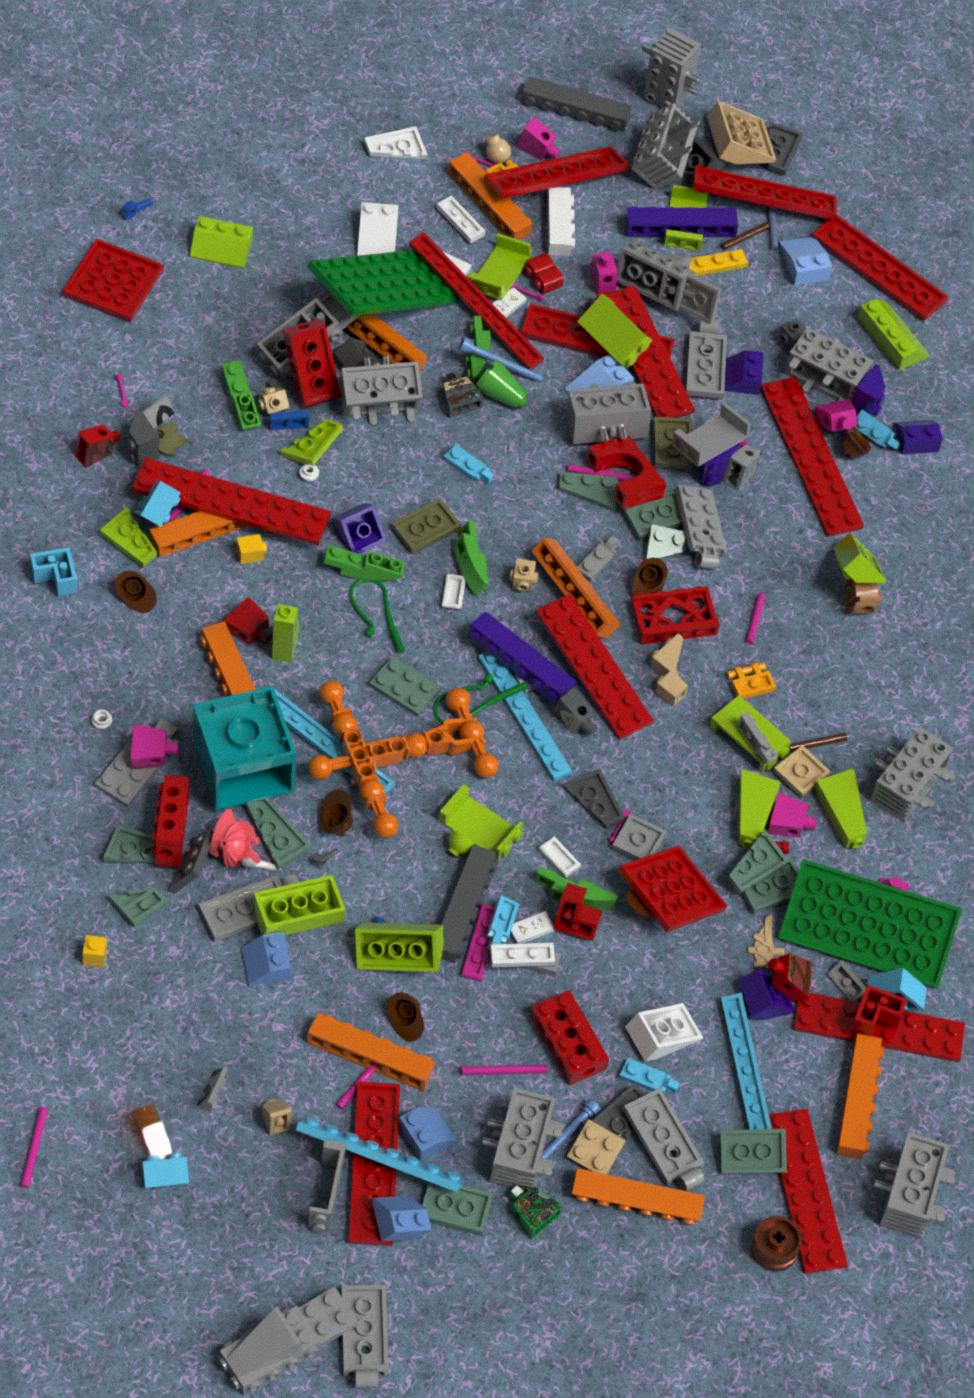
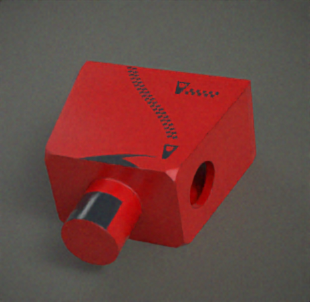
M249 597L223 620L232 636L249 645L257 638L267 643L273 636V633L267 630L269 628V617Z

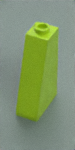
M277 605L273 627V660L292 663L300 631L298 607Z
M852 768L817 780L814 791L845 848H858L862 846L865 842L867 830L854 769Z
M742 769L739 779L738 844H741L746 849H750L765 830L781 782Z

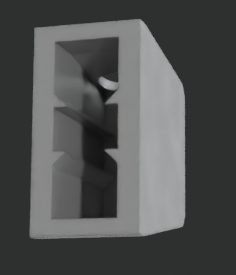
M744 445L729 459L722 482L739 491L756 472L761 457L760 450Z

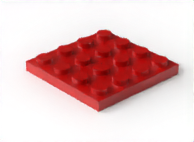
M96 238L65 286L63 296L131 322L163 272L164 264Z
M679 845L621 865L618 869L621 876L666 932L721 913L727 908L726 903Z

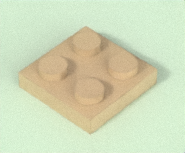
M803 745L775 766L773 770L801 798L815 788L817 780L829 777L831 773Z
M588 1119L567 1158L589 1171L608 1174L626 1140Z

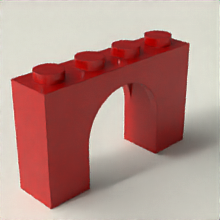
M627 435L626 440H622L619 437L588 446L586 461L595 473L613 467H625L638 474L635 478L616 483L614 498L623 510L664 498L665 480L660 477L656 468L651 465L646 455L641 452L637 443L629 435Z

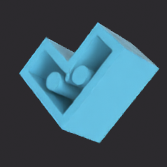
M156 480L148 496L142 497L134 513L161 527L162 524L165 525L171 516L169 512L172 507L175 508L179 503L180 492Z
M69 547L30 554L34 583L54 580L58 596L78 593L77 577Z
M897 968L892 971L880 972L869 976L868 985L907 999L903 1011L915 1012L924 1010L927 987L904 968Z

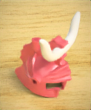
M227 809L216 824L210 845V854L223 858L225 867H238L242 863V865L250 868L258 867L278 871L275 864L261 860L257 852H254L252 849V844L258 845L260 842V837L255 836L254 827L243 819L237 821L232 810Z

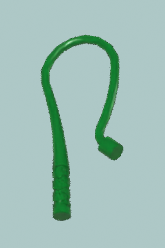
M360 579L353 583L349 590L350 600L358 614L370 625L364 636L372 637L375 632L374 624L358 607L353 597V591L360 583L372 582L382 588L390 634L397 652H404L405 648L391 616L385 586L378 580Z
M486 674L483 680L484 684L461 688L466 691L484 689L491 684L493 676ZM525 682L489 699L470 712L471 716L501 700L526 690ZM448 692L440 695L433 707V714L441 724H443L444 720L438 715L437 707Z

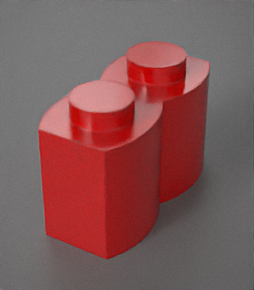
M547 253L526 260L525 273L533 279L535 288L540 290L542 294L563 287L564 277Z

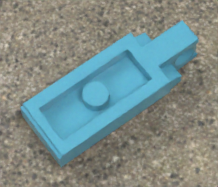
M861 410L856 417L857 426L855 428L881 447L886 448L890 445L895 450H898L901 444L894 439L896 434L870 414Z
M458 445L452 447L444 455L443 460L472 480L478 481L481 479L486 484H490L493 481L494 474L489 471V468Z
M502 895L497 900L487 931V937L491 938L487 947L489 950L491 945L504 944L509 938L519 908V903Z
M627 1058L619 1076L622 1080L632 1084L635 1083L637 1086L652 1092L661 1088L663 1093L668 1091L676 1095L680 1085L679 1082L671 1079V1076L667 1073Z

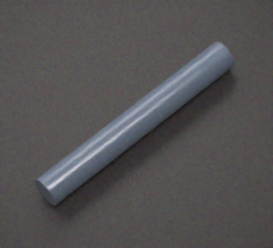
M767 206L771 250H778L775 208Z

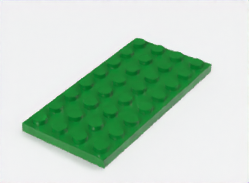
M413 250L311 260L307 265L309 270L351 316L451 305L457 300L452 290L441 281V278Z
M803 859L778 938L885 972L904 968L919 982L938 988L962 908Z

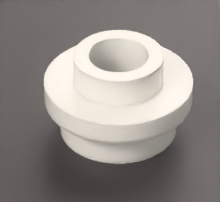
M305 464L300 468V476L303 480L312 482L318 478L319 469L315 465Z
M98 710L92 716V724L97 729H106L112 724V716L106 710Z

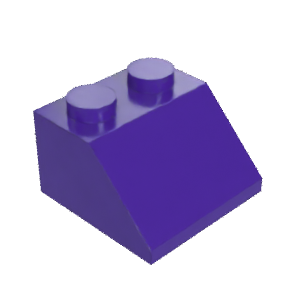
M744 350L726 358L724 391L759 395L762 384L764 352Z
M875 364L856 387L852 404L857 414L864 410L872 417H877L882 410L881 404L885 399L884 391L886 386L878 364Z
M933 420L895 422L902 454L939 452L943 438L937 422Z
M740 443L701 466H697L701 485L714 486L723 481L729 459L739 450Z
M363 503L331 518L337 535L351 552L360 554L387 541L373 504Z
M756 969L739 980L741 993L746 999L749 1014L754 1018L767 1020L794 1013L795 1010L791 1000L773 986V973L761 969Z

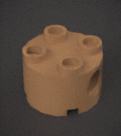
M852 578L850 580L845 579L844 587H847V592H843V599L846 611L850 612L849 614L875 613L878 603L882 602V593L878 592V583H856Z

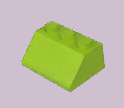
M199 216L194 230L190 258L244 269L253 242V227Z

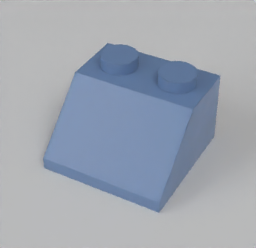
M284 932L263 934L241 948L249 986L290 980L291 966Z
M417 1107L399 1117L398 1128L420 1162L457 1143L456 1138L435 1107Z
M411 1196L372 1199L381 1241L419 1239L431 1231L427 1209Z

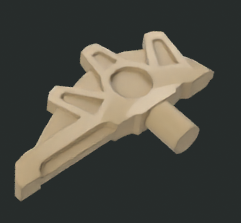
M772 915L766 917L765 924L759 934H755L753 937L755 940L754 947L748 948V954L754 955L756 962H754L755 969H769L768 963L774 956H784L785 948H774L772 942Z

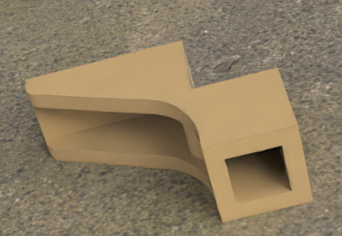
M677 634L673 639L669 638L665 642L664 647L660 650L657 649L651 656L650 667L661 675L656 682L655 693L672 707L686 696L688 685L677 673V664L683 643V637L680 634Z

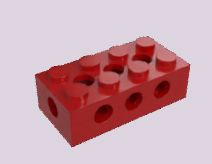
M315 319L283 329L298 401L307 407L340 396L326 324L319 319Z
M165 775L164 783L159 784V795L162 796H159V799H157L156 811L160 812H157V815H155V831H153L152 857H155V865L180 867L189 804V777Z
M570 990L532 1006L530 1017L569 1086L607 1070L609 1057Z

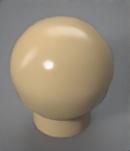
M498 133L492 134L485 139L487 143V157L491 162L499 164L509 159L511 147L507 141L500 139Z

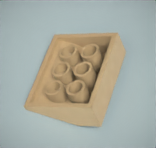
M717 101L707 119L719 158L724 162L733 164L775 163L776 157L764 120Z

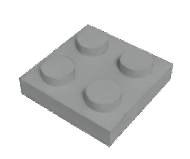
M630 814L614 841L612 849L634 860H638L655 854L666 837L667 831Z

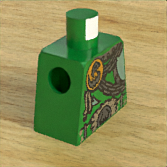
M517 1185L509 1193L516 1201L512 1205L511 1213L531 1240L561 1215L563 1206L536 1186L525 1192Z

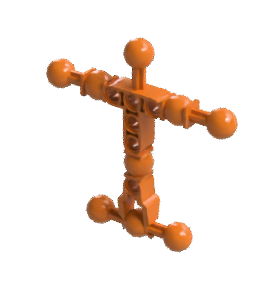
M327 681L319 689L321 701L331 706L333 711L330 722L333 732L339 737V743H342L341 748L344 756L329 759V757L324 755H315L307 764L308 773L316 780H324L331 775L333 770L349 767L358 786L360 798L366 803V810L373 809L375 814L373 830L377 836L383 839L393 837L397 833L399 825L396 817L387 813L384 805L387 795L382 783L377 781L378 775L375 774V768L399 763L403 759L408 760V757L420 758L424 754L427 756L429 754L448 752L454 756L470 751L472 748L476 756L473 767L478 776L490 778L498 771L499 764L497 758L487 753L484 747L487 743L483 739L485 735L484 727L480 722L476 721L477 717H472L469 712L470 694L465 689L453 688L447 693L445 698L446 706L449 710L457 713L459 718L447 719L443 722V725L432 728L428 732L423 731L422 735L411 733L406 738L405 736L392 737L366 744L361 733L358 731L357 720L351 715V708L344 709L342 704L344 688L336 681ZM459 731L461 740H454L450 733Z

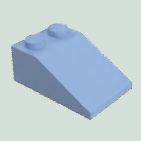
M806 237L779 241L794 285L828 281L830 279L832 265L829 256L816 239Z
M609 354L597 360L566 386L564 390L568 394V390L587 389L592 384H596L598 387L628 385V382L634 381V378L623 365Z

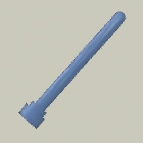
M463 337L460 342L458 351L470 354L472 352L492 362L498 359L506 368L537 382L543 381L542 375L475 346L471 339Z
M588 1099L582 1105V1112L562 1131V1136L555 1138L543 1150L541 1158L547 1159L587 1118L595 1117L601 1111L600 1106L594 1100Z

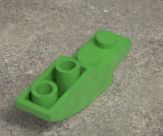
M474 316L473 324L469 326L470 335L474 337L471 340L475 346L489 352L490 331H483L481 316ZM471 352L470 354H465V364L469 365L467 377L476 386L485 372L488 359Z
M241 360L222 364L226 389L242 431L261 427L254 398L249 390Z
M468 520L459 531V538L454 543V550L464 579L473 593L479 596L489 584L485 554L479 552L476 523Z
M327 545L323 561L324 564L341 568V575L367 580L400 579L403 576L405 565L403 561L367 551L366 556L331 545Z
M540 867L537 872L536 883L550 889V898L559 902L567 882L577 885L571 879L563 878L551 869ZM581 878L577 886L587 888L583 905L599 910L615 909L618 896L609 890L596 886L591 881Z

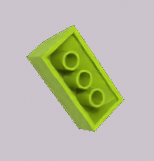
M874 299L860 306L858 320L898 370H902L930 357V354L888 303Z
M851 532L833 547L836 553L834 556L842 570L841 572L848 580L852 578L856 583H885L887 581L877 559Z
M333 875L253 893L256 919L261 935L284 932V936L341 923L346 912Z
M362 922L355 928L357 969L439 971L444 946L443 925Z

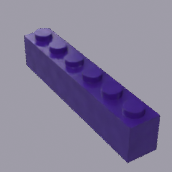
M627 207L625 217L627 236H666V230L668 229L701 234L703 237H736L738 229L736 208Z
M486 611L470 624L467 636L471 641L477 643L488 654L494 656L502 665L512 670L519 678L543 694L550 702L557 705L562 696L573 687L575 688L577 681Z

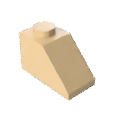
M283 1099L269 1100L262 1105L261 1114L270 1136L290 1130L292 1111Z

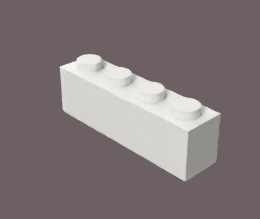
M556 187L548 189V255L570 256L571 249H575V238H572L575 232V224H571V220L574 221V209H571V206H574V195H571V188Z

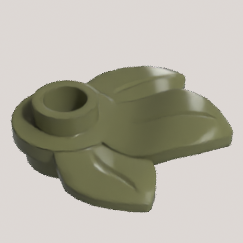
M166 423L161 428L154 429L160 437L159 451L170 456L176 455V448H180L187 443V439L176 432L178 424Z

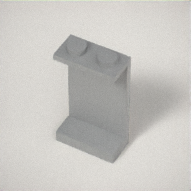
M724 402L721 404L720 415L688 434L684 433L681 429L674 431L672 446L699 467L748 438L751 423Z
M331 1140L324 1141L322 1166L336 1168L328 1210L310 1206L308 1228L314 1232H330L345 1162L346 1143Z

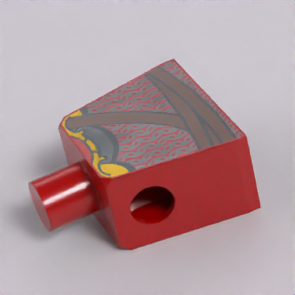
M105 425L79 431L74 456L86 469L112 454L113 444L120 441V434L117 430L110 432Z
M793 954L772 958L768 963V968L773 971V986L794 1003L804 998H809L813 963Z

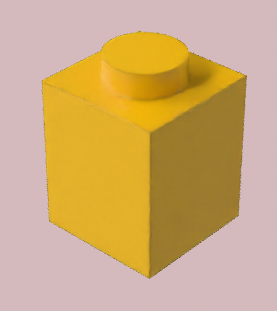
M260 534L237 538V552L240 563L245 564L264 560L267 546L266 542L261 540Z
M86 935L83 948V965L104 967L107 953V938Z

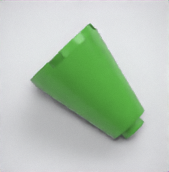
M496 359L492 363L494 365L493 368L487 369L476 384V388L480 393L512 408H523L528 401L526 398L528 394L501 361Z

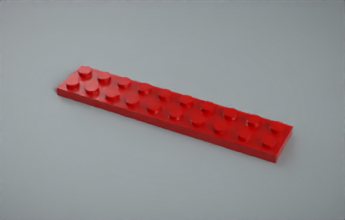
M796 376L761 384V392L827 537L863 529L864 524Z
M146 457L132 486V492L148 496L156 480H159L180 492V501L177 505L317 546L320 544L331 516V511Z

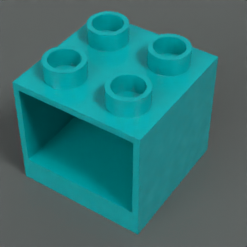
M273 686L193 704V746L215 811L294 792L297 753Z

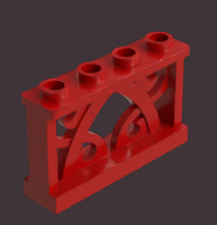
M697 586L666 592L658 591L650 594L641 593L632 597L631 609L634 614L641 645L666 642L669 638L673 639L677 634H680L683 639L718 635L720 624L715 614L708 586ZM702 600L704 602V607L700 610H696L698 608L699 602L697 604L692 603V601ZM670 606L677 607L688 613L682 618L681 623L674 624L670 619L661 617V615ZM645 607H652V609L650 610L646 609V612L653 616H647L643 614L640 609ZM707 611L709 620H705L701 614ZM643 620L651 621L650 627L645 628Z

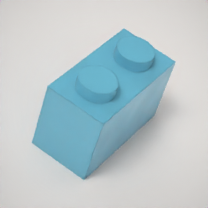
M181 1153L168 1154L169 1158L160 1159V1155L146 1156L147 1160L142 1161L144 1187L189 1183L187 1157H182Z

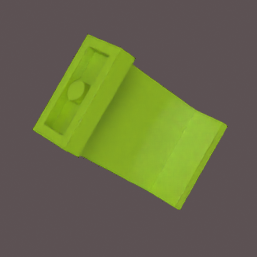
M673 185L669 207L706 208L709 193H700L691 187ZM667 229L664 246L700 251L703 235Z
M497 233L496 248L478 274L470 272L468 279L484 295L502 301L526 266V260L531 258V244Z
M603 293L577 321L626 368L633 365L637 357L646 351L653 341Z
M738 695L711 718L709 728L714 732L721 728L760 762L758 770L760 773L766 769L771 770L775 766L776 761L766 765L760 755H755L736 727L741 714L748 712L750 717L755 720L761 733L766 736L770 747L775 749L778 755L777 760L779 758L784 759L789 754L791 740Z
M463 784L440 810L438 821L451 830L458 831L476 846L496 852L495 859L499 860L502 855L507 856L513 842H518L524 834L522 831L523 822L519 821L516 826L510 824L469 797L470 787Z

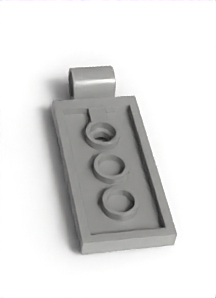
M700 319L699 332L690 331L686 379V392L688 395L723 399L727 335L718 334L719 320L715 319L710 324Z
M678 484L675 492L689 551L698 552L695 556V565L700 568L716 570L719 565V556L726 555L727 549L713 492L710 489Z
M160 719L155 728L167 731L168 742H179L176 738L180 733V729L165 719ZM145 721L142 726L150 727V723ZM133 737L95 782V787L127 807L132 804L162 767L132 768L130 759ZM166 754V761L171 754Z
M276 875L199 903L198 908L214 941H218L258 926L253 893L300 881L297 875H289L281 883L280 877Z
M661 1088L623 1106L622 1109L666 1185L671 1184L672 1180L677 1178L681 1189L688 1191L705 1182L704 1175L700 1170L704 1167V1162ZM675 1151L677 1156L673 1158L669 1155V1152Z
M342 1285L341 1296L358 1320V1326L342 1334L343 1376H348V1373L355 1372V1388H377L378 1372H384V1376L389 1374L386 1285ZM367 1347L370 1351L365 1354L362 1353L361 1349Z

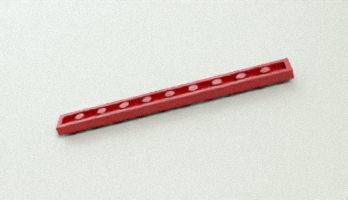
M424 232L409 242V246L476 316H481L482 323L525 368L532 370L544 361V357Z

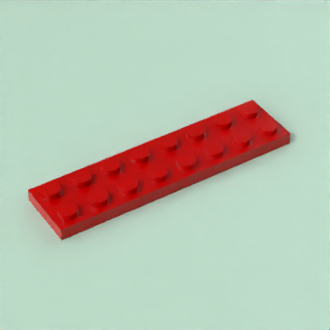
M612 146L488 173L484 175V181L501 199H507L512 196L525 195L534 191L556 188L565 184H573L578 181L621 173L629 170V163Z
M695 165L693 190H697L700 193L707 192L719 197L726 196L737 201H749L752 204L767 205L770 208H781L788 212L803 213L806 216L813 215L825 220L836 219L837 196Z
M838 215L835 220L829 219L812 234V238L816 239L820 245L923 321L929 318L948 300L949 296Z
M633 285L607 294L606 296L614 302V305L645 335L653 340L648 349L637 357L636 362L631 367L639 383L644 384L648 401L655 417L681 418L694 413V406L636 286Z
M530 303L521 330V334L524 337L603 357L610 354L577 322L582 316ZM659 335L669 357H671L675 339Z
M571 594L536 610V615L619 740L653 724L654 720Z
M810 993L809 998L798 1001L794 1031L854 1042L857 1033L851 1031L861 1002ZM903 1011L897 1028L877 1021L872 1037L882 1038L881 1047L960 1062L965 1023Z
M357 1082L355 1134L359 1136L358 1139L363 1141L371 1140L378 1143L379 1147L384 1149L392 1148L397 1150L400 1084ZM354 1152L349 1243L393 1246V1241H381L372 1199L395 1197L396 1169Z
M808 1109L769 1114L772 1129H786L787 1173L779 1174L791 1221L796 1223L801 1231L803 1240L799 1254L804 1274L847 1268L848 1264Z

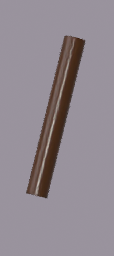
M765 222L722 243L721 247L723 250L731 248L769 229V225Z
M846 733L793 743L790 744L789 749L790 752H794L802 745L808 749L847 741L848 737Z

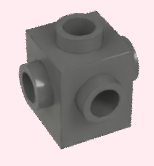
M796 318L785 322L781 326L780 341L790 351L806 330L805 325L801 324Z

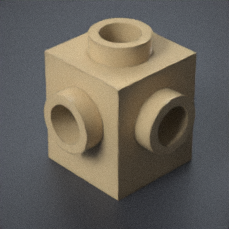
M275 387L265 388L263 393L258 394V406L266 414L277 413L290 408L286 391L283 388L275 389Z
M516 559L515 569H511L509 580L513 581L512 589L532 591L533 584H537L538 573L535 572L536 561Z

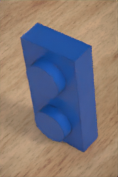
M308 411L270 413V430L308 428L309 413Z

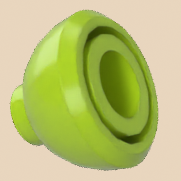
M452 830L449 835L448 842L450 847L448 851L456 857L460 854L469 853L472 845H475L456 830Z

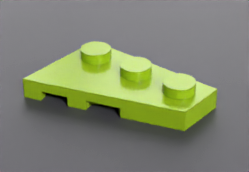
M325 419L309 430L307 436L293 441L294 445L288 449L283 448L280 450V455L290 460L314 466L342 432L343 426L341 423Z
M128 507L123 509L100 529L101 536L142 567H145L157 556L156 549L146 534H143L138 522L131 516Z

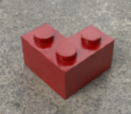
M567 882L553 929L593 941L603 911L583 905L587 888Z
M867 984L851 1031L872 1036L877 1021L897 1028L907 999Z

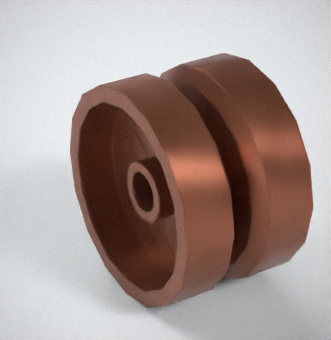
M772 1216L761 1221L756 1228L751 1245L752 1257L759 1266L765 1270L779 1272L790 1268L795 1263L803 1240L801 1231L796 1223L782 1216Z

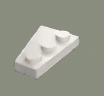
M416 126L364 138L369 156L427 159L428 156Z

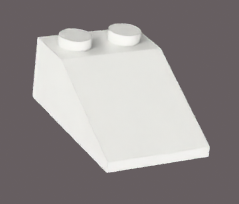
M362 202L357 256L395 252L399 205Z
M683 1003L638 1012L625 1026L645 1062L659 1059L703 1039Z

